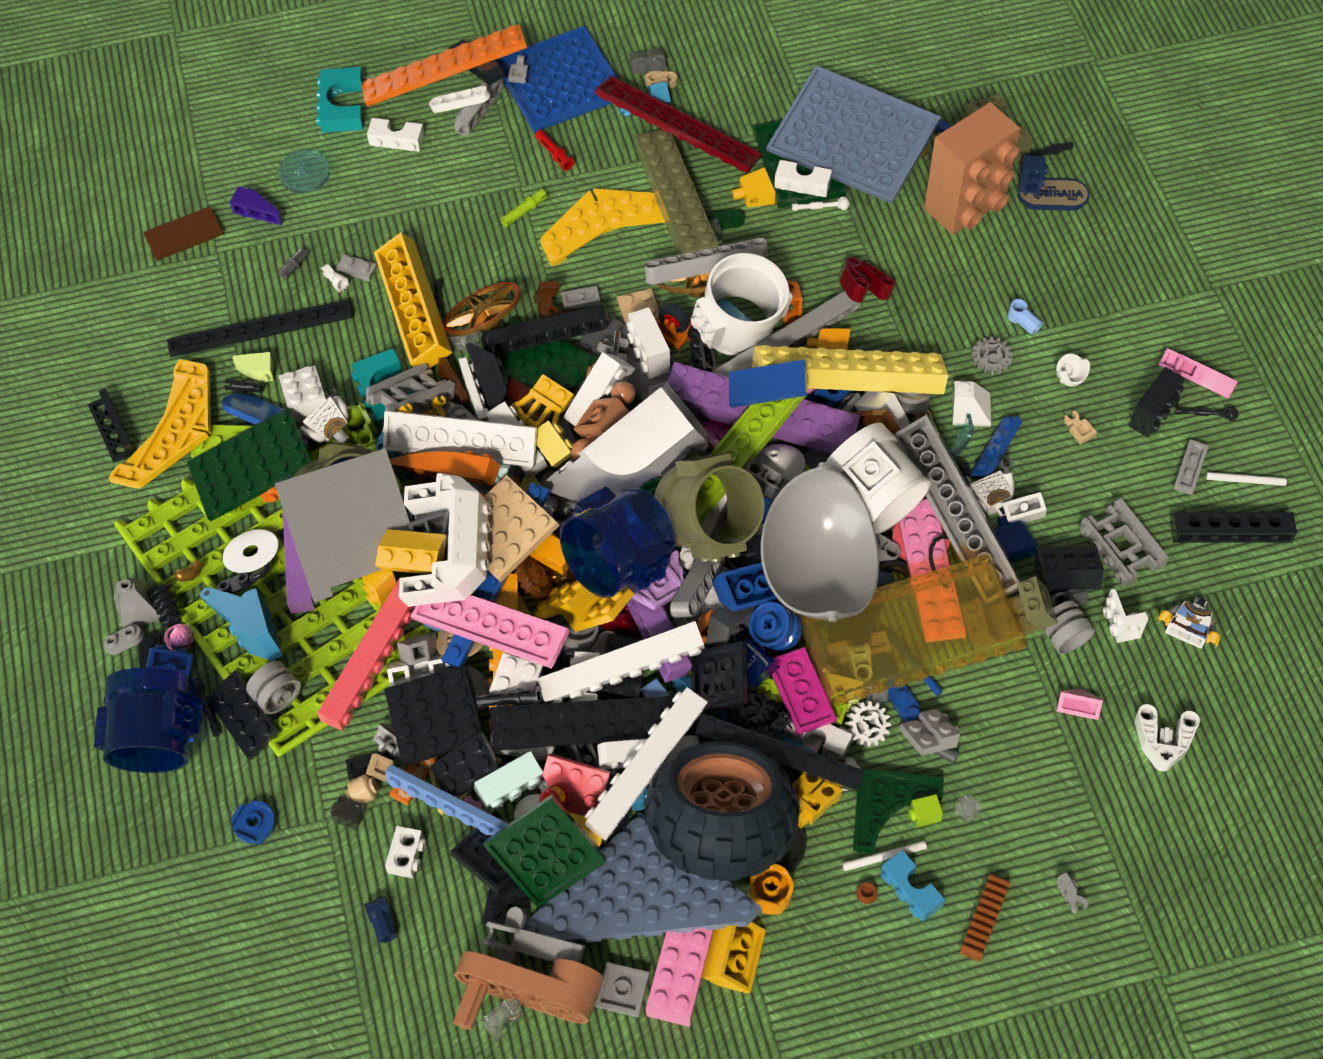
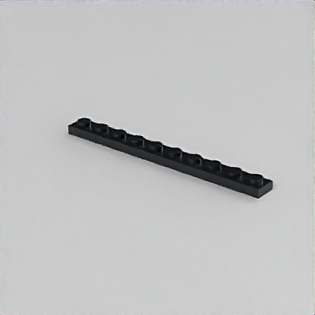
M349 300L173 337L167 339L169 355L172 358L351 319L353 317Z

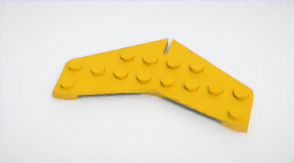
M593 189V194L597 200L595 201L589 190L540 239L541 247L551 267L562 263L567 259L568 255L601 234L626 226L664 223V218L654 194L648 192Z
M182 359L178 360L173 371L175 377L165 414L153 434L124 464H119L112 471L108 478L111 483L132 488H142L209 438L207 433L211 434L210 371L205 364Z

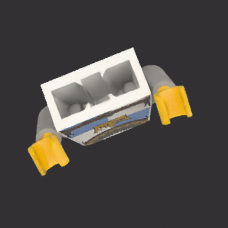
M1201 597L1195 598L1194 603L1184 601L1182 605L1162 610L1157 618L1158 621L1163 620L1165 625L1168 626L1165 633L1202 649L1204 643L1208 644L1209 642L1215 643V646L1219 644L1221 635L1217 632L1215 621L1211 618L1212 612L1205 608L1207 601Z

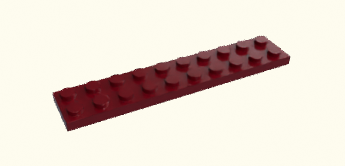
M612 75L596 88L595 94L600 96L601 99L615 104L618 108L625 109L632 115L644 119L647 123L661 128L664 132L675 135L678 139L690 143L695 148L702 149L707 154L736 167L739 171L748 173L762 157L761 152Z

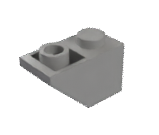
M430 632L397 642L401 662L414 665L430 660L438 653L436 649V633Z

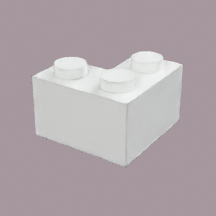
M867 391L854 404L858 411L887 409L901 429L910 424L894 393Z

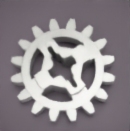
M866 701L865 704L859 702L858 707H851L853 714L848 713L846 715L850 718V721L845 722V724L850 725L848 731L853 734L852 740H857V745H863L864 743L865 747H870L871 744L877 746L878 740L885 741L883 734H889L890 732L886 730V727L891 726L890 723H886V719L890 716L883 714L886 709L879 708V703H873L872 705L871 701ZM868 710L863 716L860 715L863 711ZM873 732L876 733L873 737L868 738Z

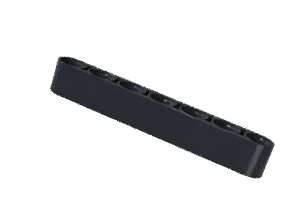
M594 306L487 331L481 335V342L484 350L494 355H499L602 331L608 328L609 319L605 307Z

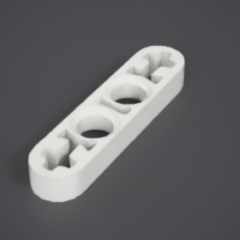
M480 86L437 96L429 102V106L434 113L485 102L489 99L490 93L486 86Z

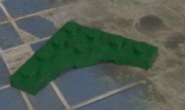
M862 769L865 771L857 792L853 851L874 853L877 838L885 823L896 812L910 805L912 800L937 795L938 800H942L944 777Z

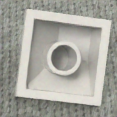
M954 381L952 390V425L991 427L990 393L975 382Z

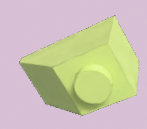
M270 352L233 356L236 369L252 381H263L264 383L274 381V362Z

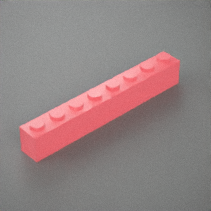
M398 579L317 712L321 722L341 731L344 730L346 725L350 724L355 709L361 706L364 694L371 689L376 674L382 671L385 659L392 654L394 644L397 640L401 639L406 624L412 621L410 616L416 606L408 607L399 598L400 579Z

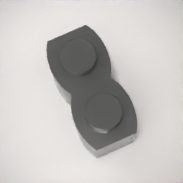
M652 48L646 52L634 51L629 54L630 66L635 74H642L649 70L661 71L666 68L665 56L660 48Z

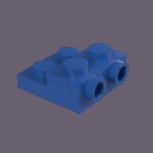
M155 644V648H149L143 688L185 695L193 655L187 654L188 650L185 649L167 650L168 646Z

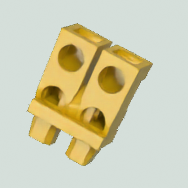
M802 774L792 784L795 787L800 806L798 827L802 828L808 823L812 825L831 805L836 804L841 799L843 790L838 786Z

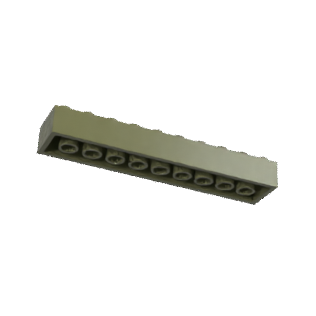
M658 130L635 135L637 155L678 255L719 246L672 134Z

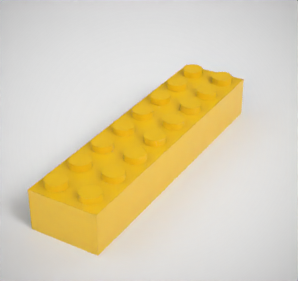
M400 232L376 250L374 254L410 365L416 367L426 363L428 369L438 363L440 358L450 355L452 350L416 243L413 239Z

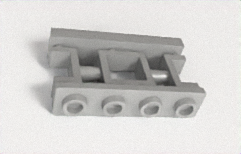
M423 363L366 389V403L373 406L382 403L386 406V411H398L402 405L409 403L413 408L411 413L417 414L433 409L431 402L436 396L438 400L441 396H444L446 402L454 399L455 383L451 380H442L437 383L432 379L433 371L431 369L428 370V365ZM410 389L415 392L409 396L404 393Z
M1122 498L1116 500L1113 506L1107 507V518L1099 522L1092 515L1088 519L1087 517L1082 519L1079 527L1081 534L1087 537L1092 546L1097 547L1104 564L1111 568L1118 582L1122 583L1125 587L1137 580V569L1147 565L1154 572L1156 569L1159 571L1165 567L1169 557ZM1118 519L1123 526L1115 529L1112 523ZM1105 528L1108 534L1102 538L1098 531ZM1124 535L1132 547L1120 552L1112 540ZM1142 549L1146 556L1139 559L1135 553ZM1129 558L1132 564L1125 567L1121 561Z

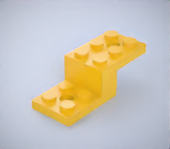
M591 578L578 579L572 584L566 583L560 588L555 587L551 589L547 594V599L537 605V610L532 616L543 620L561 614L574 631L578 632L613 621L633 597L634 593L630 588L624 590L618 589L612 594H603Z

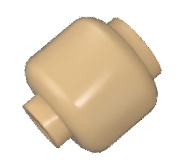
M364 774L350 780L345 793L349 801H353L356 805L359 804L360 806L373 801L379 792V788L373 777Z

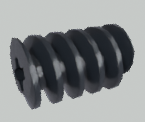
M172 584L158 585L147 591L148 594H151L149 599L154 601L153 607L158 608L156 614L161 615L159 621L163 623V629L179 624L181 618L185 616V613H178L182 606L174 605L179 599L171 598L176 592L168 591Z

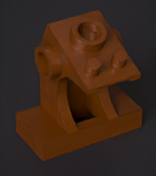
M558 281L540 282L534 294V304L537 303L539 319L572 312L559 311L553 306L552 302L559 290Z

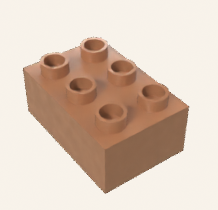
M991 102L935 137L924 209L952 235L964 227L968 230L974 228L981 221L985 213L990 210L994 212L1000 211L1009 200L1007 190L1009 183L1014 177L1012 167L1014 159L1020 150L1017 143L1021 128Z

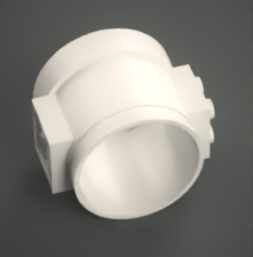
M749 253L730 255L719 261L712 269L706 285L705 297L696 301L691 323L695 329L697 328L701 340L707 344L709 349L714 348L723 354L736 357L771 336L774 325L780 318L786 316L793 296L789 291L784 274L773 262L759 255ZM731 296L748 299L761 308L767 319L755 322L736 319L725 313L715 301Z
M883 423L871 424L852 435L825 462L829 468L845 476L856 488L868 509L875 534L888 530L906 517L921 502L931 486V482L923 476V473L897 446L896 437Z

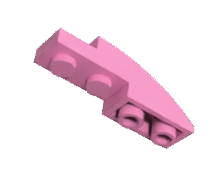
M1168 348L1159 363V366L1166 367L1182 377L1228 399L1238 383Z

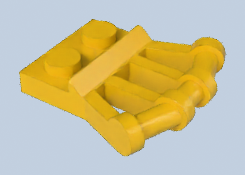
M542 374L529 394L521 400L514 402L511 406L525 426H533L538 429L544 424L552 411L555 412L552 423L556 422L558 425L562 413L574 398V394ZM535 399L536 401L527 414H525L521 408ZM543 404L546 406V409L536 422L533 421L532 417Z

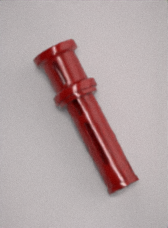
M544 130L536 132L535 138L551 153L552 159L560 164L563 171L570 170L574 166L575 160L566 154L564 148H559Z

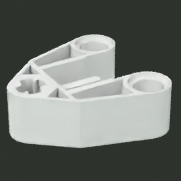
M1144 704L1139 708L1134 722L1141 749L1157 770L1167 771L1185 756L1200 722L1199 716L1195 712L1186 711L1181 715L1176 726L1174 746H1172L1173 730H1170L1168 727H1165V729L1160 728L1159 743H1157L1158 724L1155 707ZM1142 715H1146L1150 719H1145L1142 717ZM1184 722H1189L1192 726H1188Z

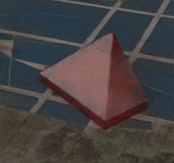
M511 377L502 403L505 401L507 406H510L527 396L532 388Z

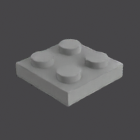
M606 962L603 972L604 981L595 1007L639 1018L649 972Z

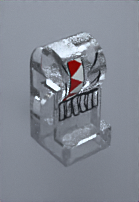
M508 998L481 1019L482 1026L495 1042L503 1037L502 1029L522 1017L523 1010L519 1000Z

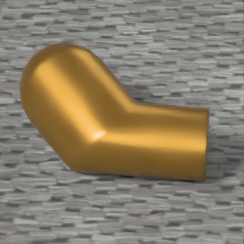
M195 560L191 568L177 570L174 573V577L180 582L192 581L197 577L204 564L199 560Z
M553 570L549 574L551 582L558 584V581H576L579 579L578 571L567 570L564 575H561Z

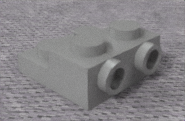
M938 708L921 712L918 720L901 723L900 725L901 733L921 756L954 748L958 745L960 737L959 727L957 725L953 726L949 722L948 715L941 713Z

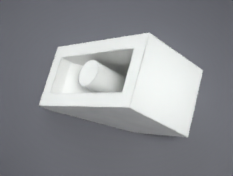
M1041 492L1002 503L1008 522H1030L1046 517L1047 510Z

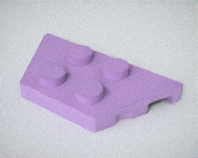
M678 551L670 553L618 582L615 589L624 590L630 588L634 593L632 599L652 610L673 600L685 580L683 578L682 566L679 565Z

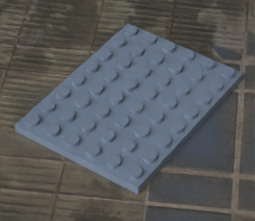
M816 65L766 148L767 151L811 170H814V166L831 169L832 179L893 204L940 123L941 116Z

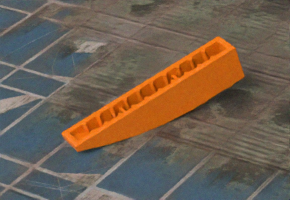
M445 451L422 452L389 459L391 466L397 470L436 477L438 473L460 476L466 482L492 487L494 486L500 466L499 463L493 460V456L487 454L477 456L476 453L466 451V454Z

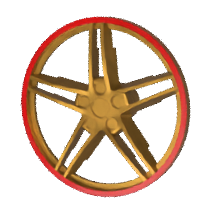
M504 282L485 287L469 295L447 314L443 322L445 331L452 336H464L480 330L487 332L499 329L501 327L499 320L512 311L521 298L519 287L514 283ZM511 290L515 292L513 301L504 300L507 297L506 294ZM493 292L484 302L478 299L487 293ZM468 305L470 307V310L456 315L464 306ZM470 322L469 328L466 330L454 331L451 329Z

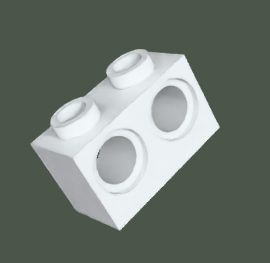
M396 826L385 865L388 874L413 878L415 871L418 872L420 867V851L423 852L426 845V839H424L421 830ZM415 840L412 845H405L406 841ZM402 860H409L408 864L404 866L399 865Z

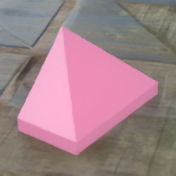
M1081 688L1063 690L1060 693L1057 712L1098 720L1103 699Z

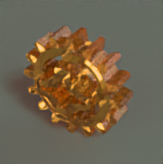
M528 557L516 567L515 573L518 575L516 579L521 582L520 587L523 588L526 594L530 593L531 598L536 597L537 600L549 595V592L552 591L550 588L552 583L549 582L550 576L546 575V569L541 563L537 564L536 559L531 560Z

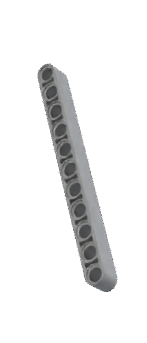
M844 291L716 368L711 373L729 378V372L752 368L755 346L768 345L770 347L787 346L796 348L806 342L807 338H812L819 334L821 329H827L856 311L861 303L852 301Z

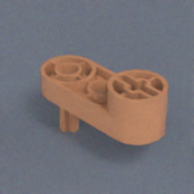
M466 951L463 952L454 974L459 981L467 985L453 1024L465 1030H472L486 993L563 1020L586 1024L589 1022L604 978L596 970L568 959H555L549 976L484 954Z

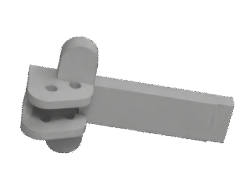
M512 907L509 909L505 924L487 921L486 926L489 927V934L483 939L482 944L499 948L496 959L515 965L517 954L520 952L553 962L555 959H568L578 963L582 961L584 945L524 930L526 912L523 908ZM496 929L515 933L512 945L493 940Z

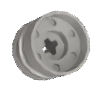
M1067 601L1054 607L1058 624L1042 629L1045 630L1044 632L1047 637H1052L1050 641L1058 654L1069 653L1079 648L1095 632L1088 619L1082 618L1083 612L1075 601Z

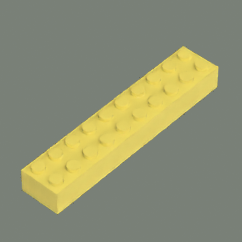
M762 345L754 347L752 368L805 359L808 389L944 394L948 379V372L942 356L937 353L882 352L880 350L863 351L860 349L844 350L840 348H791L787 346L770 347Z

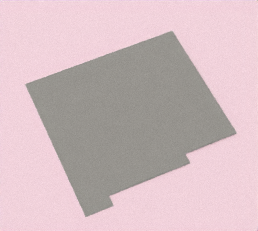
M386 448L275 483L314 602L333 596L330 589L332 587L382 570L376 567L375 564L378 545L387 529L410 531L408 526L410 521Z

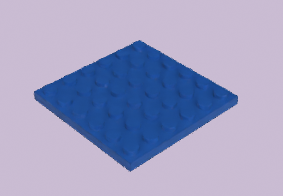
M585 26L493 60L502 68L505 75L503 82L534 133L612 104L601 99L600 96L595 94V91L611 75L616 78L617 76ZM518 55H524L525 65H528L526 83L509 82L508 79L511 64H516Z

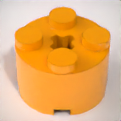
M777 864L771 865L768 870L751 877L749 897L761 906L762 913L769 915L781 914L792 901L793 880L784 867Z

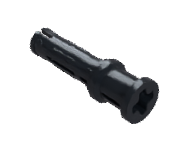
M535 686L533 689L517 688L511 692L477 694L476 701L478 707L533 703L540 705L542 693L539 686Z

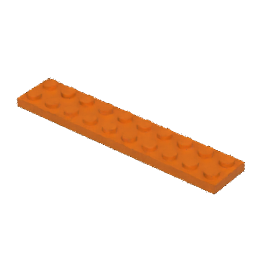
M520 24L509 26L507 29L493 32L485 37H479L472 42L463 43L456 48L447 49L442 53L431 55L426 59L415 61L410 65L399 67L391 72L382 73L375 78L366 79L362 82L361 86L366 106H371L527 48Z

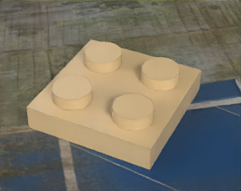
M652 288L616 297L625 325L628 322V314L648 307L655 321L658 320L659 308Z

